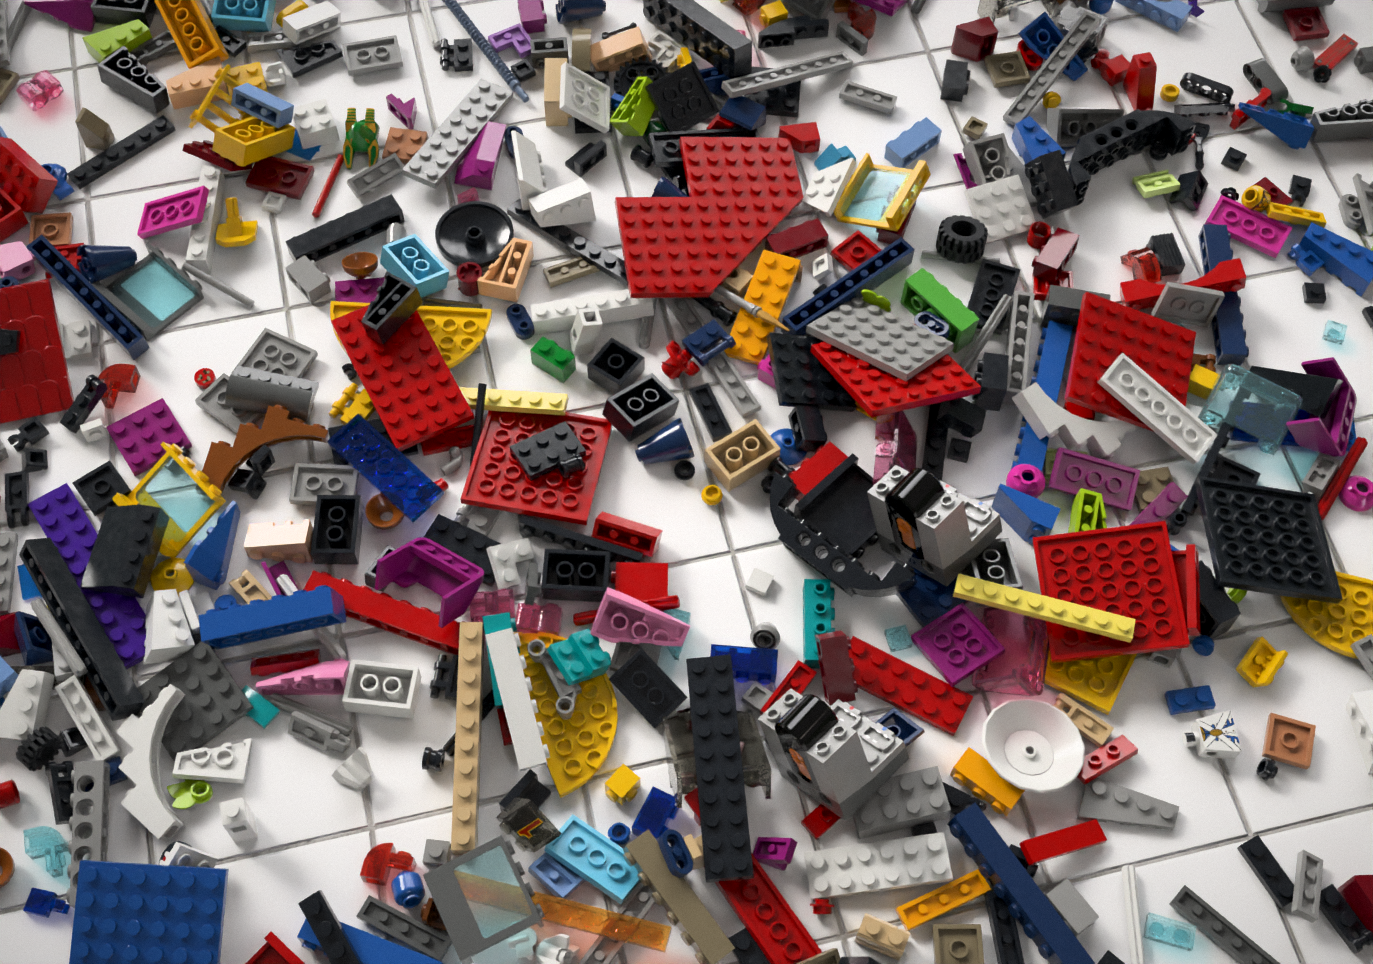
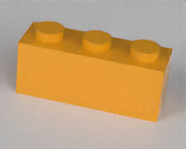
M970 747L967 748L950 773L957 784L966 786L976 798L985 800L995 812L1004 814L1006 817L1025 792V790L1019 789L1001 778L987 759Z

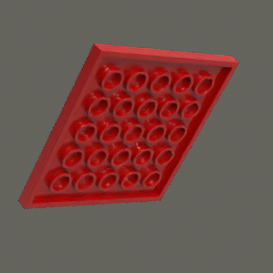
M1084 293L1064 400L1153 431L1097 382L1117 357L1124 353L1186 407L1196 332L1095 294Z
M825 341L811 345V353L871 418L980 394L981 386L948 354L909 380L904 381Z
M489 410L460 498L461 504L587 526L613 425L604 418L565 412V415ZM565 421L586 450V455L582 457L585 470H578L569 474L568 478H564L557 468L530 481L510 452V446Z
M1166 521L1032 538L1041 595L1136 619L1133 639L1130 643L1045 621L1052 663L1180 649L1190 646Z

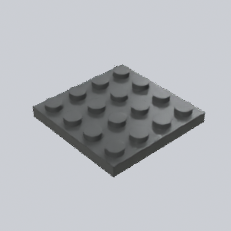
M203 642L195 645L137 688L145 701L140 710L142 713L146 707L154 703L161 690L170 684L186 694L174 709L161 741L174 762L178 752L203 747L254 708L214 649Z

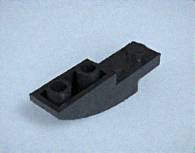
M803 15L779 21L759 32L758 48L794 45V40L828 37L829 20H810L809 15Z

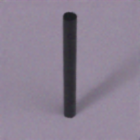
M483 383L478 384L469 466L472 464L482 432L487 384Z

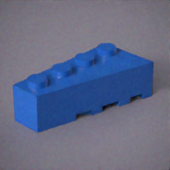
M1311 222L1299 245L1306 253L1309 250L1313 251L1325 262L1323 266L1326 272L1330 275L1335 274L1342 279L1341 283L1347 287L1350 285L1356 290V294L1362 297L1373 279V251Z

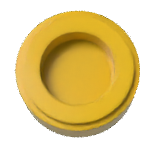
M1165 84L1161 88L1160 97L1164 101L1174 102L1177 100L1180 90L1173 84Z

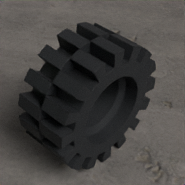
M46 726L45 728L40 727L39 730H33L32 735L29 733L26 740L23 739L21 741L22 745L17 748L16 758L30 771L41 770L43 765L45 766L47 762L55 759L54 755L59 754L58 750L62 748L61 744L63 741L50 728Z

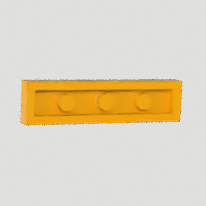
M977 869L897 907L895 911L905 930L910 931L983 896L986 892H990L991 888L985 877Z

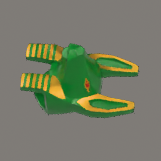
M347 108V119L345 121L346 138L343 145L345 165L347 169L351 170L355 152H368L369 167L377 163L380 151L378 144L380 126L375 122V109L366 108L365 119L357 122L356 108Z

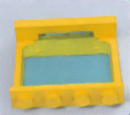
M866 153L859 162L855 172L851 175L835 207L834 215L837 222L898 231L931 175L927 162L919 160L914 170L873 164L870 154Z
M162 442L160 445L167 451L128 496L117 493L112 500L118 506L147 505L162 508L169 516V521L159 551L162 555L176 558L226 500L220 495L222 491L208 482V476L200 470L197 471L195 468L196 464L190 458L182 455L183 450L178 445Z

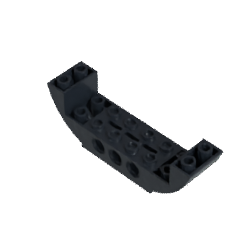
M1137 109L1080 137L1067 170L1078 204L1080 205L1085 199L1084 197L1091 180L1090 175H1095L1099 170L1105 167L1108 168L1115 162L1124 160L1129 155L1135 152L1138 153L1143 148L1154 145L1157 142L1165 144L1171 156L1182 153L1188 148V143L1194 134L1193 131L1196 123L1171 112L1159 110L1140 111Z
M775 472L770 489V511L774 524L780 534L778 539L796 556L825 578L830 579L833 584L851 597L854 594L865 597L892 596L906 591L918 583L915 577V570L906 563L901 565L898 562L894 564L881 581V578L871 570L867 573L863 564L854 557L851 560L848 559V555L841 547L836 544L832 547V543L822 533L818 531L815 534L811 528L812 526L805 520L801 519L798 521V518L788 508L799 495L796 490L797 485L785 473L781 476ZM810 540V543L804 546L805 542ZM828 553L825 558L820 559L823 554ZM845 566L843 571L837 572L839 567Z

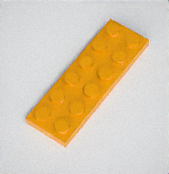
M763 250L744 300L760 306L763 311L779 321L800 268L801 260ZM740 307L730 333L736 345L732 348H727L724 352L728 357L758 365L765 358L768 350L766 337L769 332H775L776 326L764 322L760 318L753 317V315Z

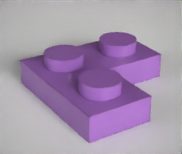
M520 23L488 36V42L496 53L513 46L520 58L531 54L530 40L532 39Z

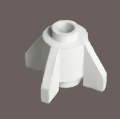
M359 747L331 776L339 783L354 787L355 789L359 786L364 789L373 780L371 775L374 772L371 769L367 753Z
M561 933L538 943L534 955L538 964H570L572 956L574 957L580 952V947L569 945L570 936Z

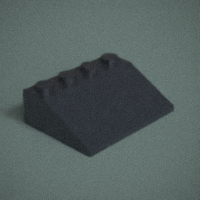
M147 505L107 507L80 588L144 598L169 521V516L162 508Z

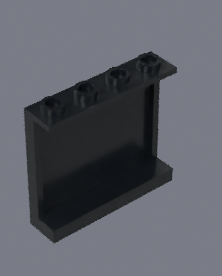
M853 453L795 504L794 515L799 520L803 519L810 524L815 534L819 531L829 539L828 541L832 543V547L835 544L841 547L848 555V559L851 560L854 557L858 560L865 553V549L869 545L873 546L879 540L867 491L877 481L857 465L859 458Z

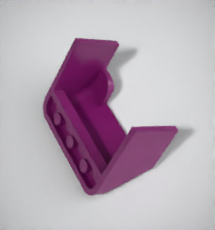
M1334 357L1302 362L1301 366L1306 374L1340 379L1343 383L1325 419L1310 413L1309 419L1290 421L1286 423V426L1299 446L1333 457L1344 456L1357 404L1356 393Z
M419 537L377 560L375 589L378 591L392 582L403 588L419 583L442 596L438 626L443 628L467 611L483 582L484 570L428 538Z

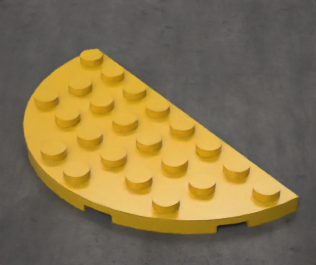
M331 301L330 318L334 320L370 303ZM419 306L417 309L449 369L464 361L477 349L483 341L492 319V309ZM333 328V331H334V333H335V336H336V338H337V341L339 342L340 346H341L342 349L344 350V348H343V346H342V344H341V342H340V340H339V338H338V336H337V334H336V332H335V330H334V328Z
M1335 571L1343 598L1339 604L1279 595L1287 612L1297 625L1315 641L1334 652L1358 659L1350 645L1371 634L1373 636V580Z
M514 632L513 634L518 633L521 642L519 656L524 655L527 668L523 669L525 678L530 677L533 689L529 691L530 699L536 700L538 713H535L536 722L541 721L544 735L540 736L542 745L547 744L550 758H546V765L560 798L590 780L605 762L612 748L617 730L618 714L615 692L607 673L580 682L579 685L582 692L577 694L573 715L569 719H562L556 710V702L559 697L543 665L532 661L527 647L535 639L543 641L546 648L551 644L567 639L545 632Z

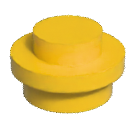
M1053 91L1047 92L1042 99V104L1046 109L1056 108L1061 102L1060 95Z
M708 485L702 490L701 498L708 505H716L722 500V491L716 485Z

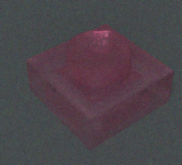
M474 187L457 195L458 204L479 201L478 192Z

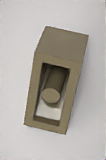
M82 107L75 123L85 146L105 151L113 144L115 138L110 125L87 108Z

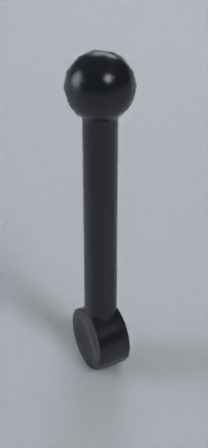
M632 22L629 26L609 33L603 32L602 39H607L609 36L637 27V24Z

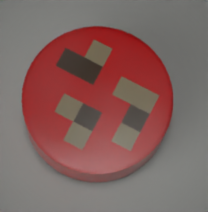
M202 368L195 373L194 380L199 388L207 389L216 380V376L213 370Z

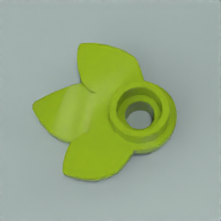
M864 289L861 291L864 298L863 301L876 305L886 312H891V303L886 297L878 296L871 290Z
M185 779V782L167 786L168 793L175 799L172 806L176 809H188L196 803H205L213 795L212 786L205 782V780Z

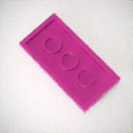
M200 186L145 203L137 235L144 239L202 222L209 189L205 186Z
M1223 195L1220 196L1205 224L1227 225L1231 238L1274 258L1277 257L1293 228L1278 220L1268 218L1267 215L1256 210H1250L1243 204Z

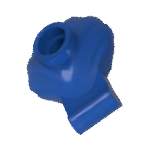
M57 163L41 165L58 180L53 191L58 200L61 201L75 192L67 183L65 167Z

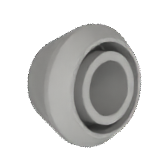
M1307 46L1300 47L1290 58V63L1296 70L1308 71L1315 62L1314 53Z
M762 622L753 628L750 639L756 648L770 651L779 645L780 634L774 624Z

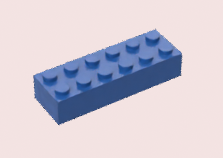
M328 585L317 586L315 590L308 592L306 590H298L289 596L275 595L271 597V600L266 601L261 599L252 600L248 605L233 604L225 610L210 609L206 611V614L198 615L201 642L217 650L347 622L343 596Z

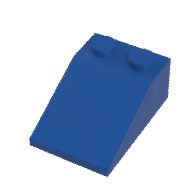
M1001 483L991 506L1020 538L1033 546V537L1050 535L1061 509Z

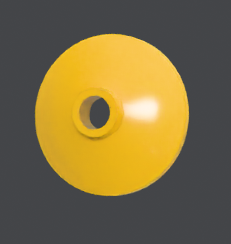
M169 558L160 562L151 574L150 579L153 590L176 589L178 596L179 592L189 590L194 580L184 564L185 559Z

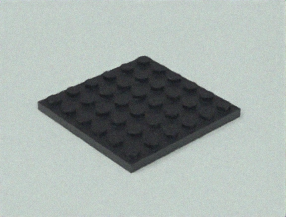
M1198 476L1194 482L1217 586L1339 604L1343 600L1314 494Z

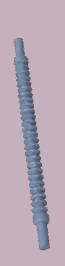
M442 0L483 54L486 55V58L494 65V68L499 72L504 81L507 82L510 89L516 92L524 103L528 102L529 97L521 88L519 80L511 73V70H509L501 57L498 56V53L488 43L483 34L480 33V30L470 20L456 0Z

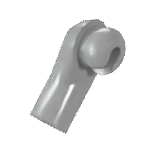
M455 446L449 450L450 462L440 468L445 477L462 466L463 452L460 451L459 447Z

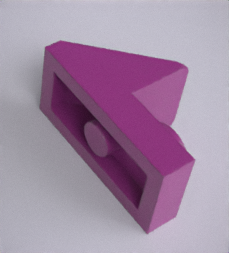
M392 93L387 95L388 110L408 129L413 130L417 114L415 97L403 103L400 98H396Z
M758 837L752 854L759 863L785 871L787 865L791 863L798 842L792 838Z

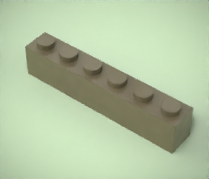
M649 829L624 847L623 852L625 854L623 857L629 866H634L639 872L637 876L644 886L648 885L652 890L653 900L658 906L662 905L665 908L667 919L673 926H678L682 932L680 934L682 940L687 946L691 945L696 951L695 957L700 964H716L735 949L684 877L678 878L671 874L659 848L658 841Z

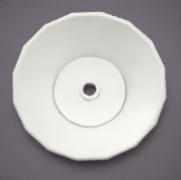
M1031 698L1008 700L994 708L983 724L981 743L987 761L1001 778L1019 789L1036 793L1059 791L1075 781L1084 766L1085 746L1079 729L1063 711L1048 702Z

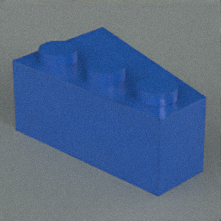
M1031 116L1015 124L1011 139L1025 164L1041 155L1057 150L1061 151L1064 160L1066 152Z

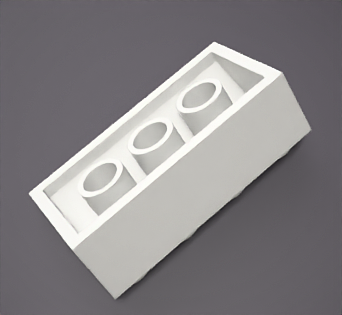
M511 131L522 210H530L528 199L548 192L547 188H543L546 187L543 163H541V151H537L534 142L516 131Z

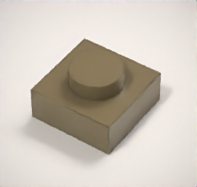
M971 116L963 127L962 133L978 140L986 131L988 123Z

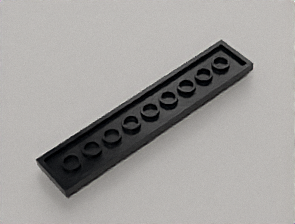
M731 654L686 659L706 883L754 878Z

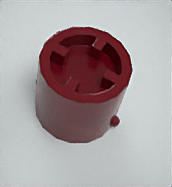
M475 262L461 264L456 272L458 290L465 296H477L479 294L477 280L480 276L483 277L482 269Z

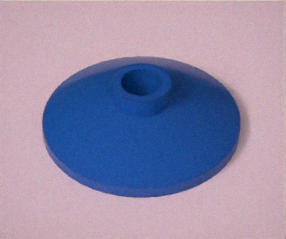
M780 429L770 435L781 448L780 457L786 465H795L806 457L808 451L796 450L791 429Z

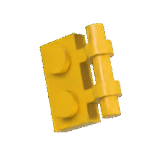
M351 383L349 387L343 390L341 398L332 404V409L328 414L334 419L338 414L343 415L340 421L343 425L367 421L375 411V408L366 390L363 389L360 394H357L355 392L359 388L358 385ZM349 400L353 401L349 408L345 407Z

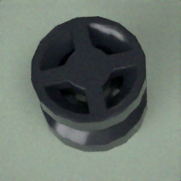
M425 747L422 758V770L432 768L436 772H441L445 761V749L433 750L431 747Z

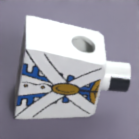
M1231 710L1199 718L1191 726V732L1182 733L1183 745H1195L1199 757L1235 759L1242 751Z

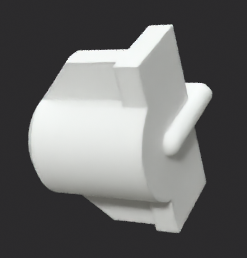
M278 61L268 64L263 72L266 86L273 87L286 84L283 63Z
M529 927L513 935V939L507 940L509 948H516L518 960L527 957L528 960L533 959L538 939L536 932Z

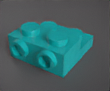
M589 629L573 633L567 640L551 644L547 648L549 655L569 686L603 675L611 665L610 654L607 651L603 652L599 645V638L591 635Z

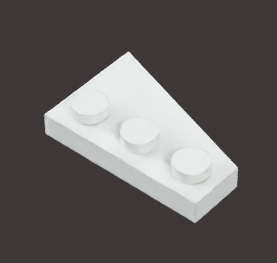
M252 738L243 740L244 742L236 744L224 743L221 747L211 749L204 747L178 752L172 772L173 778L244 784L252 747Z

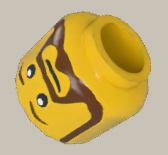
M1254 185L1248 187L1243 192L1241 202L1246 208L1261 213L1266 210L1268 203L1271 202V196L1261 186Z

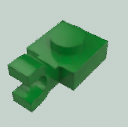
M1280 99L1281 103L1286 104V108L1284 110H1277L1281 114L1292 110L1295 111V115L1306 117V114L1313 113L1314 107Z

